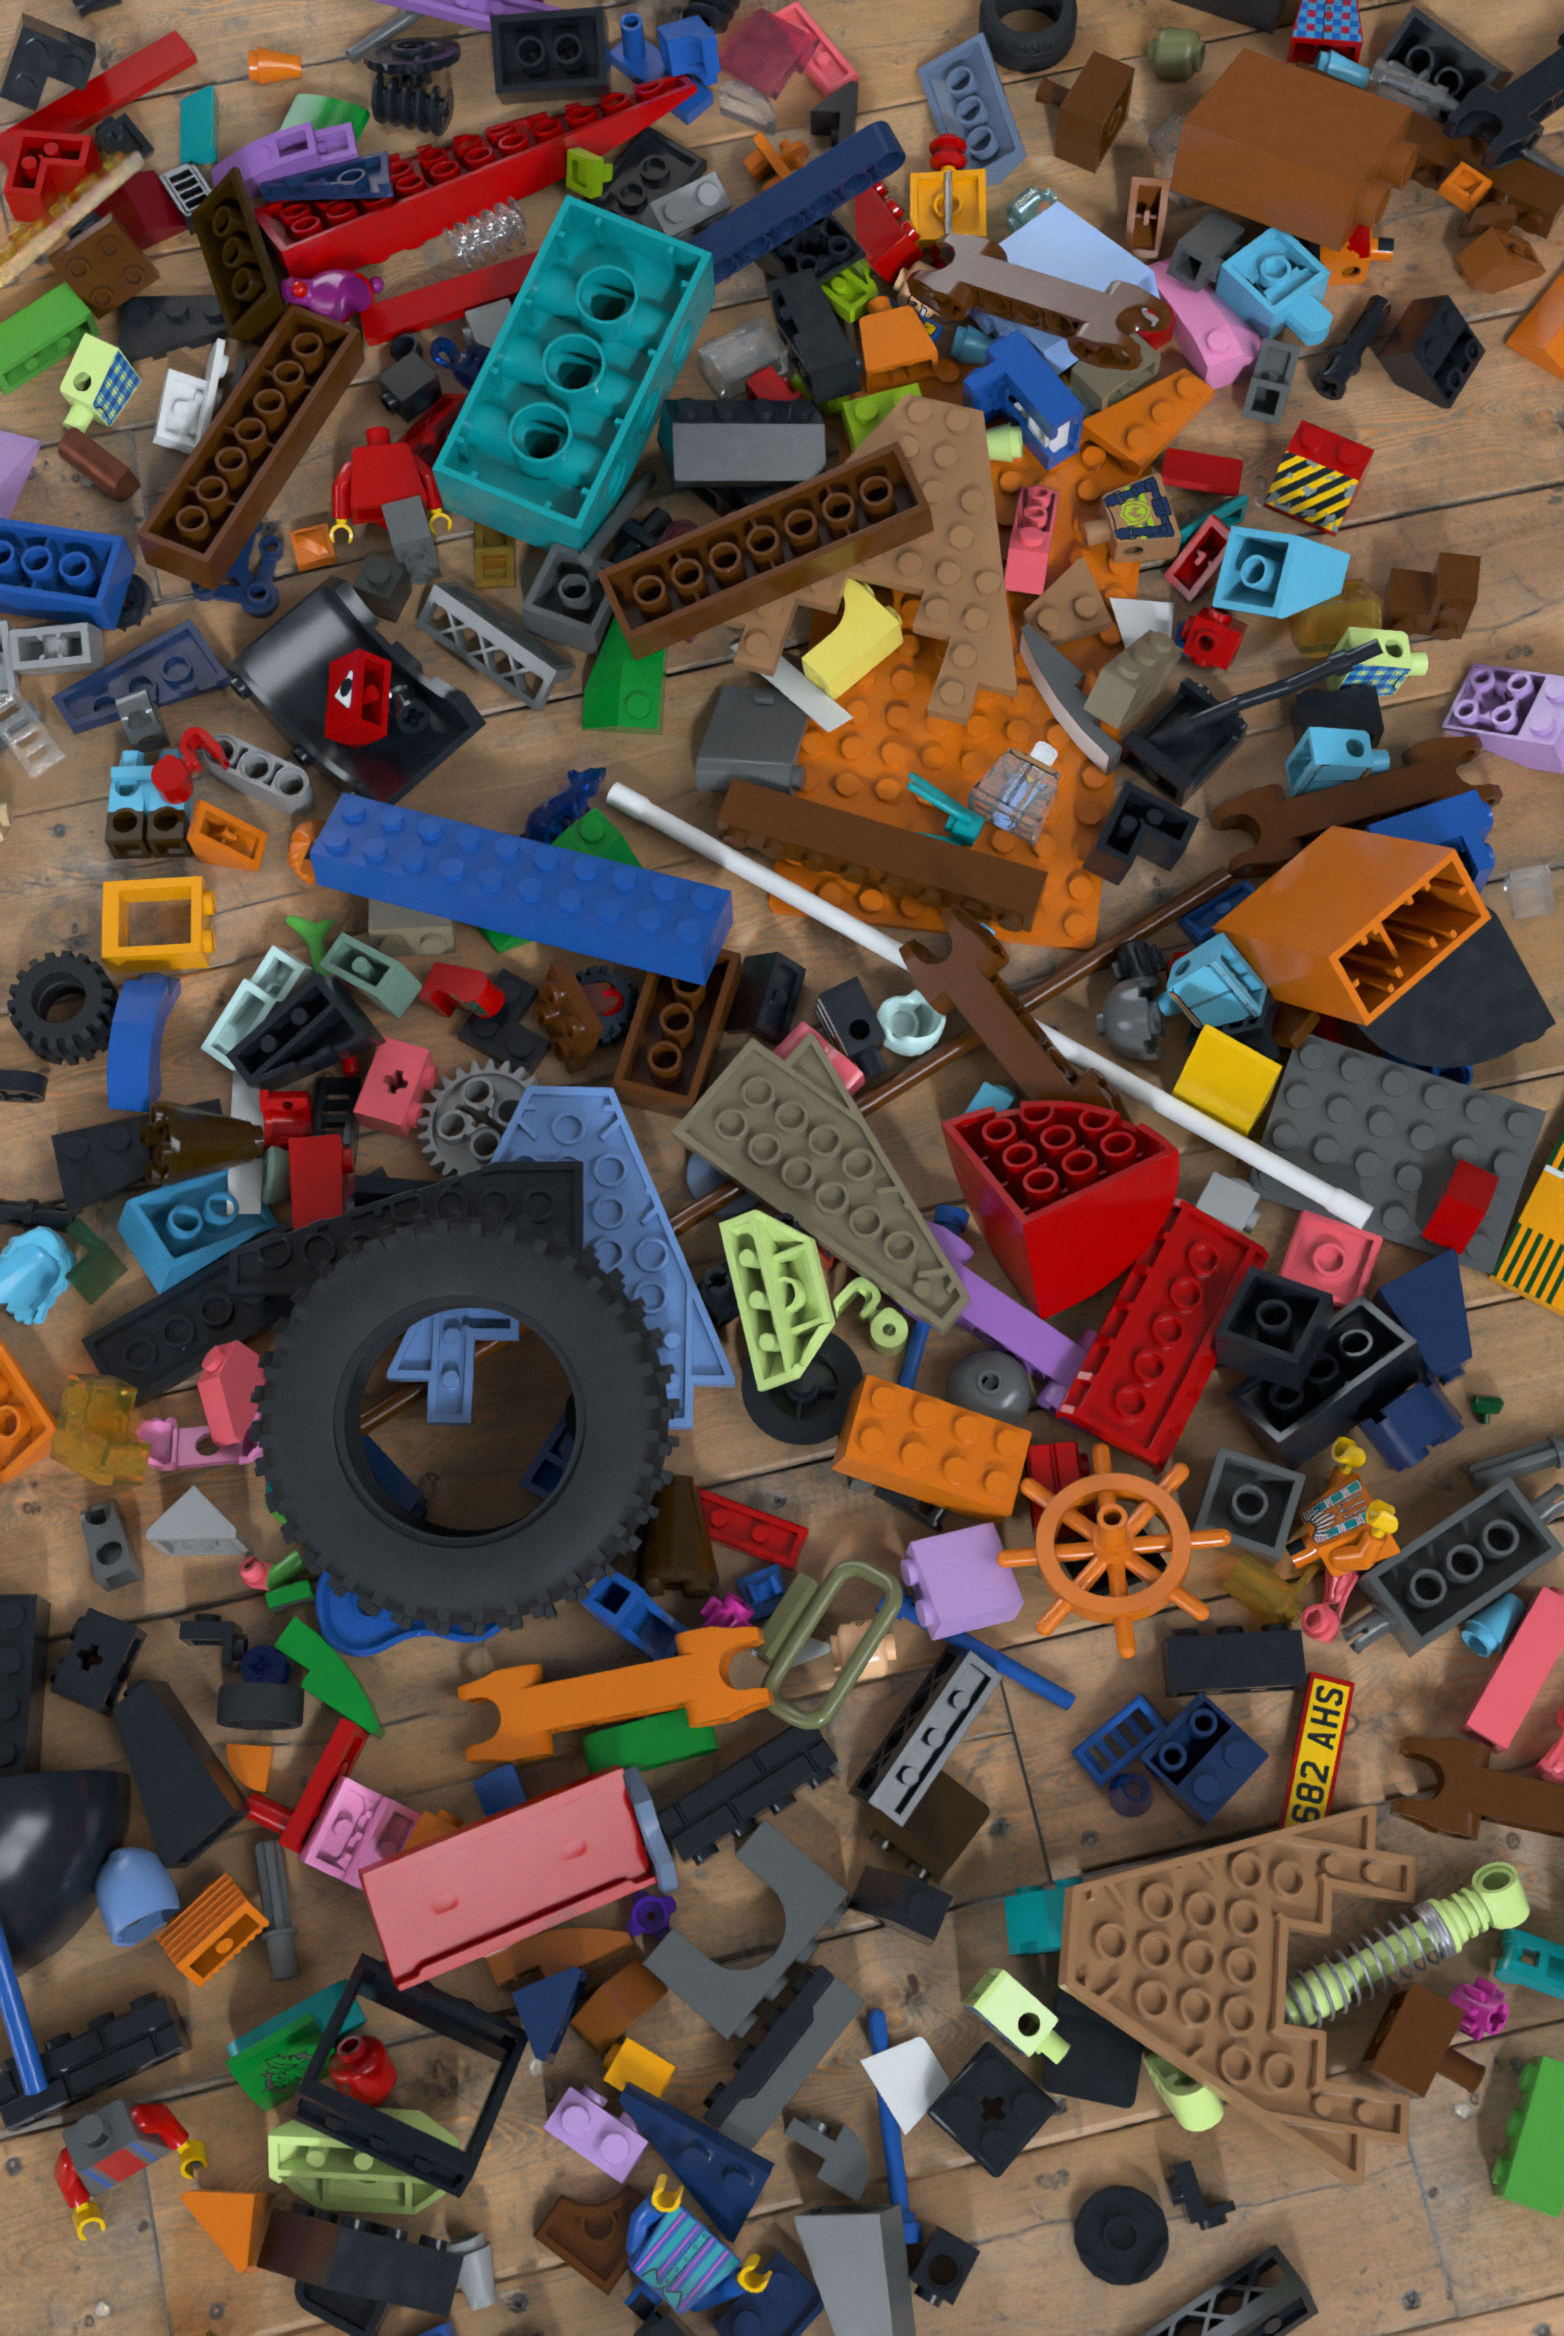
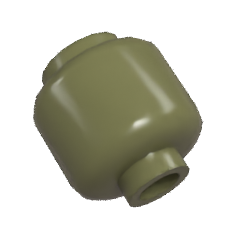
M1165 27L1160 32L1158 39L1152 38L1148 49V61L1153 62L1154 70L1158 77L1182 81L1189 80L1195 72L1199 73L1202 69L1206 50L1205 41H1200V36L1196 30Z

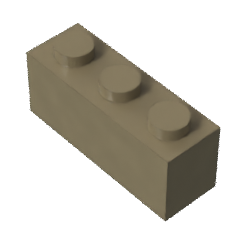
M1152 630L1147 631L1101 669L1083 709L1118 730L1165 689L1184 649L1175 645L1173 640L1163 633Z

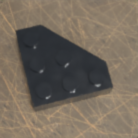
M293 2202L291 2212L273 2207L256 2267L326 2289L449 2317L464 2256L447 2252L449 2241L420 2235L419 2243L416 2244L406 2241L409 2231Z

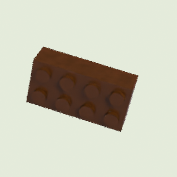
M721 949L705 986L647 972L612 1082V1087L621 1104L683 1119L704 1095L742 975L741 953Z

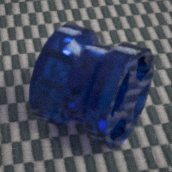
M265 1644L255 1646L248 1650L242 1658L240 1670L245 1682L281 1684L289 1682L291 1665L287 1657L273 1646ZM266 1659V1662L259 1668L260 1664Z

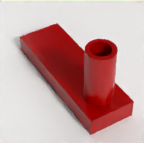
M341 1717L295 1810L258 1792H253L246 1800L252 1811L245 1818L282 1835L278 1844L300 1855L339 1774L349 1778L370 1733L357 1724Z

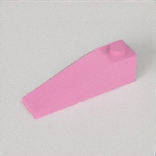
M1171 258L1147 265L1155 273L1160 300L1168 303L1173 310L1174 317L1176 318L1173 335L1192 373L1213 389L1252 377L1262 344L1260 335L1208 284L1198 292L1166 274Z

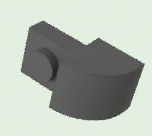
M1263 337L1241 416L1280 425L1300 355V346Z
M806 2114L802 2122L793 2117L784 2135L825 2159L816 2177L858 2202L865 2189L869 2169L867 2154L858 2136L849 2127L844 2125L836 2141H833L827 2137L831 2130L829 2126L809 2114Z

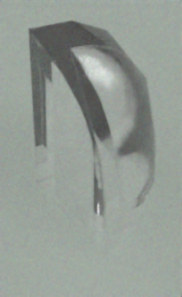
M736 79L733 82L726 80L719 89L721 115L774 136L777 118L775 107L768 96L756 87Z

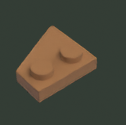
M1084 557L1071 565L1022 615L1024 626L1028 624L1054 648L1109 630L1112 625V619Z

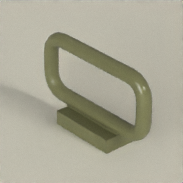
M857 1558L845 1560L836 1565L827 1574L821 1586L813 1578L800 1571L798 1572L763 1628L765 1643L753 1648L771 1665L765 1674L761 1688L773 1690L775 1704L766 1707L772 1714L795 1727L805 1730L819 1729L836 1716L899 1614L903 1604V1589L899 1580L890 1572L868 1561ZM856 1576L882 1588L885 1592V1601L819 1708L814 1711H804L780 1697L779 1687L842 1584L850 1577Z

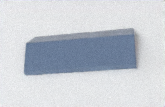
M981 32L917 70L939 135L952 133L962 138L967 144L966 152L963 154L967 159V165L963 170L986 169L987 186L1002 183L1027 157L986 36Z

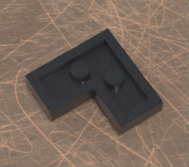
M503 968L492 983L500 987L505 993V1001L500 1011L490 1018L483 1019L472 1012L457 1035L460 1041L501 1065L505 1061H509L514 1072L519 1067H524L529 1077H531L551 1048L549 1040L519 1024L536 1000L539 991L537 987Z

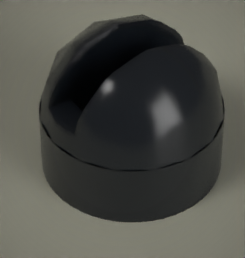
M406 333L398 336L393 341L390 347V354L396 362H399L413 350L423 359L424 350L422 344L413 334Z

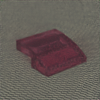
M760 8L737 30L720 53V70L776 101L793 72L796 71L802 74L821 41L808 32Z

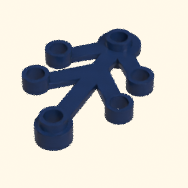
M261 520L225 576L234 578L240 587L219 585L216 591L211 589L202 591L198 590L201 585L191 582L194 596L200 601L214 599L239 603L243 610L254 618L263 619L271 616L280 602L278 589L272 582L277 563L284 555L281 539L275 535H267L259 541L262 561L255 579L248 570V565L256 535L263 527ZM269 546L277 547V549L272 552H268L265 550ZM265 595L261 599H254L255 596Z

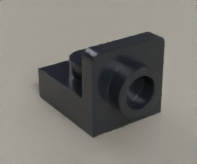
M125 112L116 119L113 116L107 117L95 129L97 133L94 143L97 150L103 149L122 173H129L154 153L155 149Z

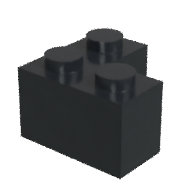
M22 13L0 78V97L36 111L47 77L85 91L96 59L95 42Z
M1126 781L1112 802L1081 868L1119 886L1132 867L1137 855L1171 871L1185 852L1200 818Z

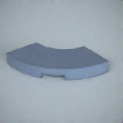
M637 1766L624 1770L625 1774L622 1776L652 1874L656 1876L660 1892H663L665 1895L679 1889L674 1861L660 1829L652 1798Z

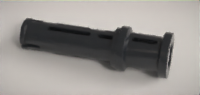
M1373 295L1369 298L1364 310L1357 318L1342 345L1331 350L1328 355V364L1323 371L1318 372L1314 377V389L1324 398L1329 400L1342 399L1347 391L1346 384L1348 380L1359 372L1362 354L1391 311V304L1386 305L1388 300L1383 296Z

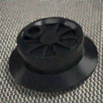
M829 1332L799 1379L763 1392L758 1391L749 1355L741 1380L743 1402L753 1422L770 1437L791 1445L819 1444L841 1433L853 1388L863 1379V1373L853 1350L840 1337Z

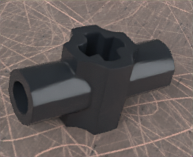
M656 507L642 522L636 519H628L619 529V533L614 540V549L616 551L607 561L617 564L665 543L666 538L664 536L674 525L671 516L666 511Z

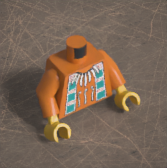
M1343 1436L1336 1439L1331 1450L1332 1458L1340 1462V1465L1333 1468L1323 1493L1302 1508L1299 1513L1308 1534L1285 1545L1297 1569L1322 1558L1330 1574L1335 1577L1352 1571L1368 1570L1374 1563L1401 1552L1392 1535L1398 1528V1520L1393 1516L1395 1508L1380 1499L1373 1500L1359 1473L1354 1474L1352 1472V1468H1359L1365 1463L1366 1456L1363 1449L1357 1447L1355 1441Z

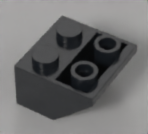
M1441 295L1412 300L1376 358L1395 385L1443 409H1448L1455 402L1486 350L1449 295Z

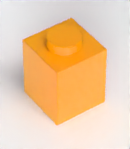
M628 2037L623 2045L618 2042L613 2044L601 2066L607 2070L603 2080L623 2092L629 2081L661 2099L678 2069L673 2064Z

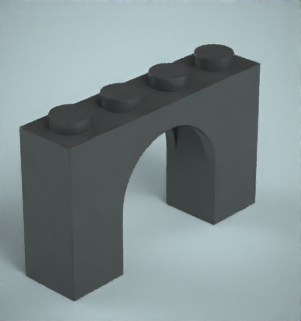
M766 1820L761 1823L739 1849L735 1857L775 1893L784 1908L786 1918L785 1933L779 1948L772 1957L763 1964L751 1969H727L712 1962L673 1927L643 1963L728 2041L734 2034L742 2039L759 2019L754 2010L765 1997L772 2003L790 1982L784 1974L795 1961L803 1966L820 1946L814 1938L824 1926L827 1925L833 1930L850 1910L844 1904L849 1898V1893Z

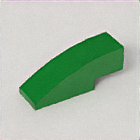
M294 1616L274 1647L283 1655L309 1671L300 1687L381 1740L385 1730L377 1710L360 1680L345 1660L323 1638Z

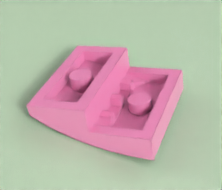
M339 1774L298 1860L363 1891L358 1869L402 1852L422 1814Z

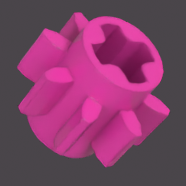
M728 1592L723 1599L717 1594L715 1596L712 1595L700 1610V1614L707 1618L701 1628L710 1626L723 1628L756 1627L749 1621L755 1611L747 1602L732 1592Z
M1477 1976L1473 1986L1466 1982L1460 1983L1450 1996L1449 2002L1465 2010V2014L1458 2026L1460 2032L1477 2041L1481 2040L1484 2032L1490 2035L1499 2033L1508 2019L1509 2008L1507 2003L1502 2001L1505 1993L1498 1990L1496 1984Z

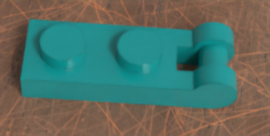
M1513 1928L1503 1930L1500 1947L1504 1951L1502 1958L1497 1959L1494 1976L1504 1983L1521 1984L1564 2000V1946L1522 1930ZM1522 1955L1533 1957V1966L1521 1962Z

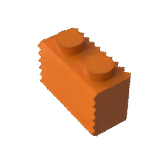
M225 1872L219 1879L208 1883L204 1887L202 1895L183 1912L175 1914L168 1921L166 1928L155 1938L175 1964V1967L195 1985L202 1987L205 1986L206 1980L212 1979L213 1974L219 1973L220 1967L226 1966L228 1960H233L234 1954L240 1953L241 1948L246 1947L248 1941L254 1940L255 1934H260L262 1928L268 1927L269 1920L246 1889Z

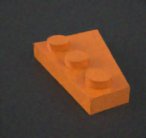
M1183 368L1083 420L1081 433L1140 475L1213 399L1215 389L1186 368Z

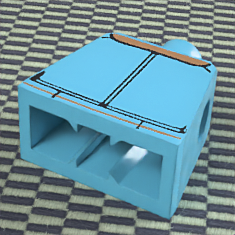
M1309 727L1285 761L1290 798L1366 778L1369 775L1388 772L1390 766L1388 751L1372 750L1369 734L1365 730Z
M1222 932L1175 961L1166 986L1167 991L1158 995V1004L1162 1013L1167 1017L1183 1011L1196 1028L1203 1029L1205 1024L1216 1027L1260 1016L1267 986Z

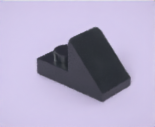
M850 81L816 105L810 112L811 134L831 136V148L856 133L858 82Z

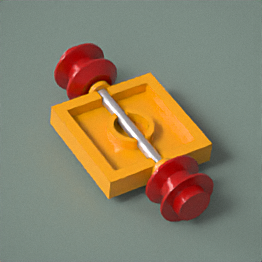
M952 133L941 134L929 144V151L932 154L929 166L935 172L910 173V223L921 235L917 240L921 248H930V256L933 258L930 266L938 270L948 266L939 258V250L935 244L942 235L955 233L976 235L987 239L986 169L963 170L967 165V159L963 155L966 152L967 144L962 138Z

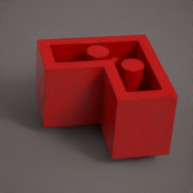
M18 129L3 190L15 221L52 224L59 193L93 196L97 192L103 164L91 135Z

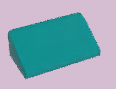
M214 85L206 86L181 100V165L193 161L195 165L218 163L219 101Z
M1244 494L1224 499L1178 525L1182 536L1178 556L1211 514H1215L1229 529L1231 526L1244 521L1249 501L1248 496Z

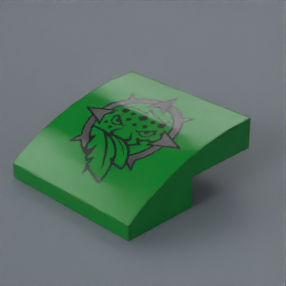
M310 2012L225 2062L229 2071L247 2095L263 2111L268 2112L294 2096L325 2027L322 2021ZM334 2043L319 2075L318 2082L330 2076L328 2064L330 2058L337 2053L338 2045Z

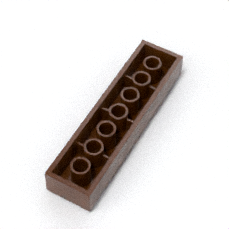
M290 304L138 532L137 537L146 564L213 591L217 590L364 363L365 357L359 329Z
M896 441L597 572V575L632 656L637 661L934 531L931 510L899 442Z

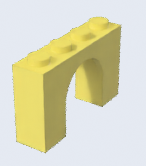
M848 578L840 602L844 609L841 622L831 634L801 658L805 676L834 701L903 643L901 630L903 623L898 613L888 605L884 608L876 600L874 592L865 582H857Z

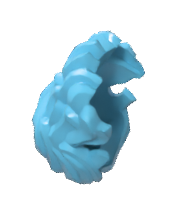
M38 1226L24 1234L11 1237L8 1241L9 1244L2 1250L0 1255V1306L8 1303L5 1313L8 1316L14 1315L16 1322L20 1323L23 1321L25 1325L44 1323L48 1310L55 1305L57 1296L67 1291L77 1268L76 1255L67 1247L64 1238L50 1227Z

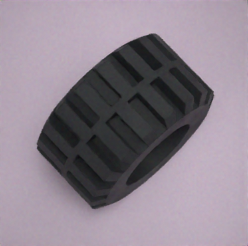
M62 950L61 957H56L54 952L44 954L45 960L38 962L36 958L29 962L31 968L27 972L21 969L16 975L20 982L18 985L11 984L9 993L13 999L7 1001V1008L12 1014L10 1020L29 1048L33 1049L36 1055L43 1060L48 1057L53 1064L61 1065L63 1059H65L70 1066L79 1065V1058L82 1057L87 1062L95 1059L93 1053L98 1049L104 1053L109 1047L107 1040L110 1038L113 1016L119 995L103 968L96 961L91 962L89 957L82 953H79L75 958L72 951ZM70 994L86 996L82 1009L72 1019L60 1023L47 1021L49 1009L61 997Z

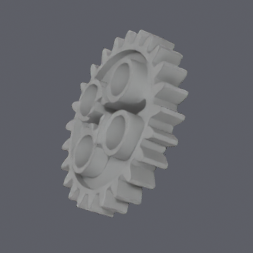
M489 1059L486 1068L481 1070L477 1062L472 1061L470 1073L465 1074L460 1067H457L456 1080L452 1081L443 1076L441 1079L446 1088L443 1091L437 1089L429 1091L435 1102L422 1103V1108L429 1117L417 1120L421 1129L425 1131L417 1135V1138L422 1146L425 1147L422 1150L423 1155L428 1162L431 1161L430 1165L437 1174L442 1173L444 1178L457 1174L460 1176L479 1170L481 1166L490 1163L495 1151L488 1156H483L488 1148L498 1147L501 1136L491 1129L490 1126L494 1124L498 1132L503 1135L509 1124L508 1120L514 1114L526 1087L541 1086L535 1076L529 1077L524 1067L521 1066L514 1072L511 1063L505 1061L498 1070L494 1060ZM489 1094L484 1101L475 1103L480 1096ZM462 1107L468 1110L477 1120L481 1121V1124L477 1125L471 1115L457 1109ZM464 1127L460 1134L450 1137L456 1129Z

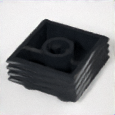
M986 2042L930 2106L927 2114L991 2176L999 2178L1056 2111L1057 2104L991 2042ZM984 2097L990 2101L999 2097L1003 2101L1000 2110L1004 2116L1001 2121L991 2118L988 2122H985L981 2118L984 2108L980 2102Z

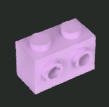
M586 2084L581 2091L576 2087L570 2086L543 2128L618 2182L626 2183L649 2147L650 2140L643 2135V2131L628 2113L624 2111L620 2118L605 2109L604 2106L608 2099Z

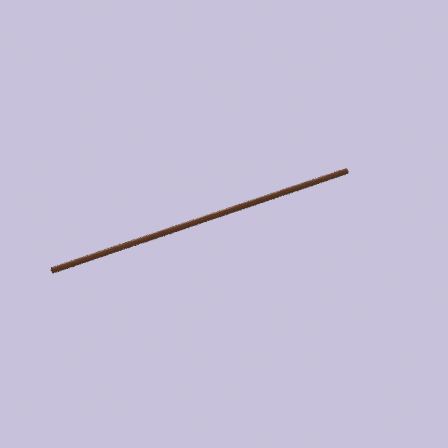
M1224 867L1217 869L1026 990L1017 998L1027 1011L1031 1013L1119 957L1118 952L1125 944L1132 941H1144L1232 885V876ZM970 1026L854 1099V1102L863 1117L866 1118L984 1041L974 1028ZM728 1179L671 1215L668 1219L676 1238L748 1192ZM520 1322L521 1337L532 1330L522 1322ZM476 1340L475 1365L513 1341ZM408 1382L362 1411V1437L427 1397L428 1382Z

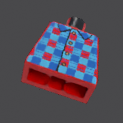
M1301 0L1291 34L1286 63H1298L1301 61L1305 64L1314 65L1320 50L1328 52L1332 49L1358 64L1363 45L1358 0Z

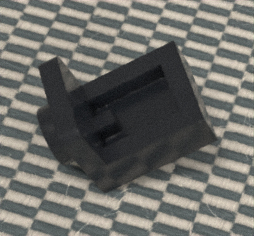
M196 1614L194 1621H180L179 1639L188 1646H223L222 1667L230 1673H239L240 1661H246L248 1656L247 1634H242L243 1629L234 1621H221L222 1616L216 1614Z
M1183 2160L1168 2165L1171 2176L1164 2178L1165 2187L1172 2206H1181L1186 2223L1194 2224L1198 2222L1202 2231L1228 2222L1226 2213L1236 2210L1234 2201L1227 2199L1205 2206L1191 2160Z

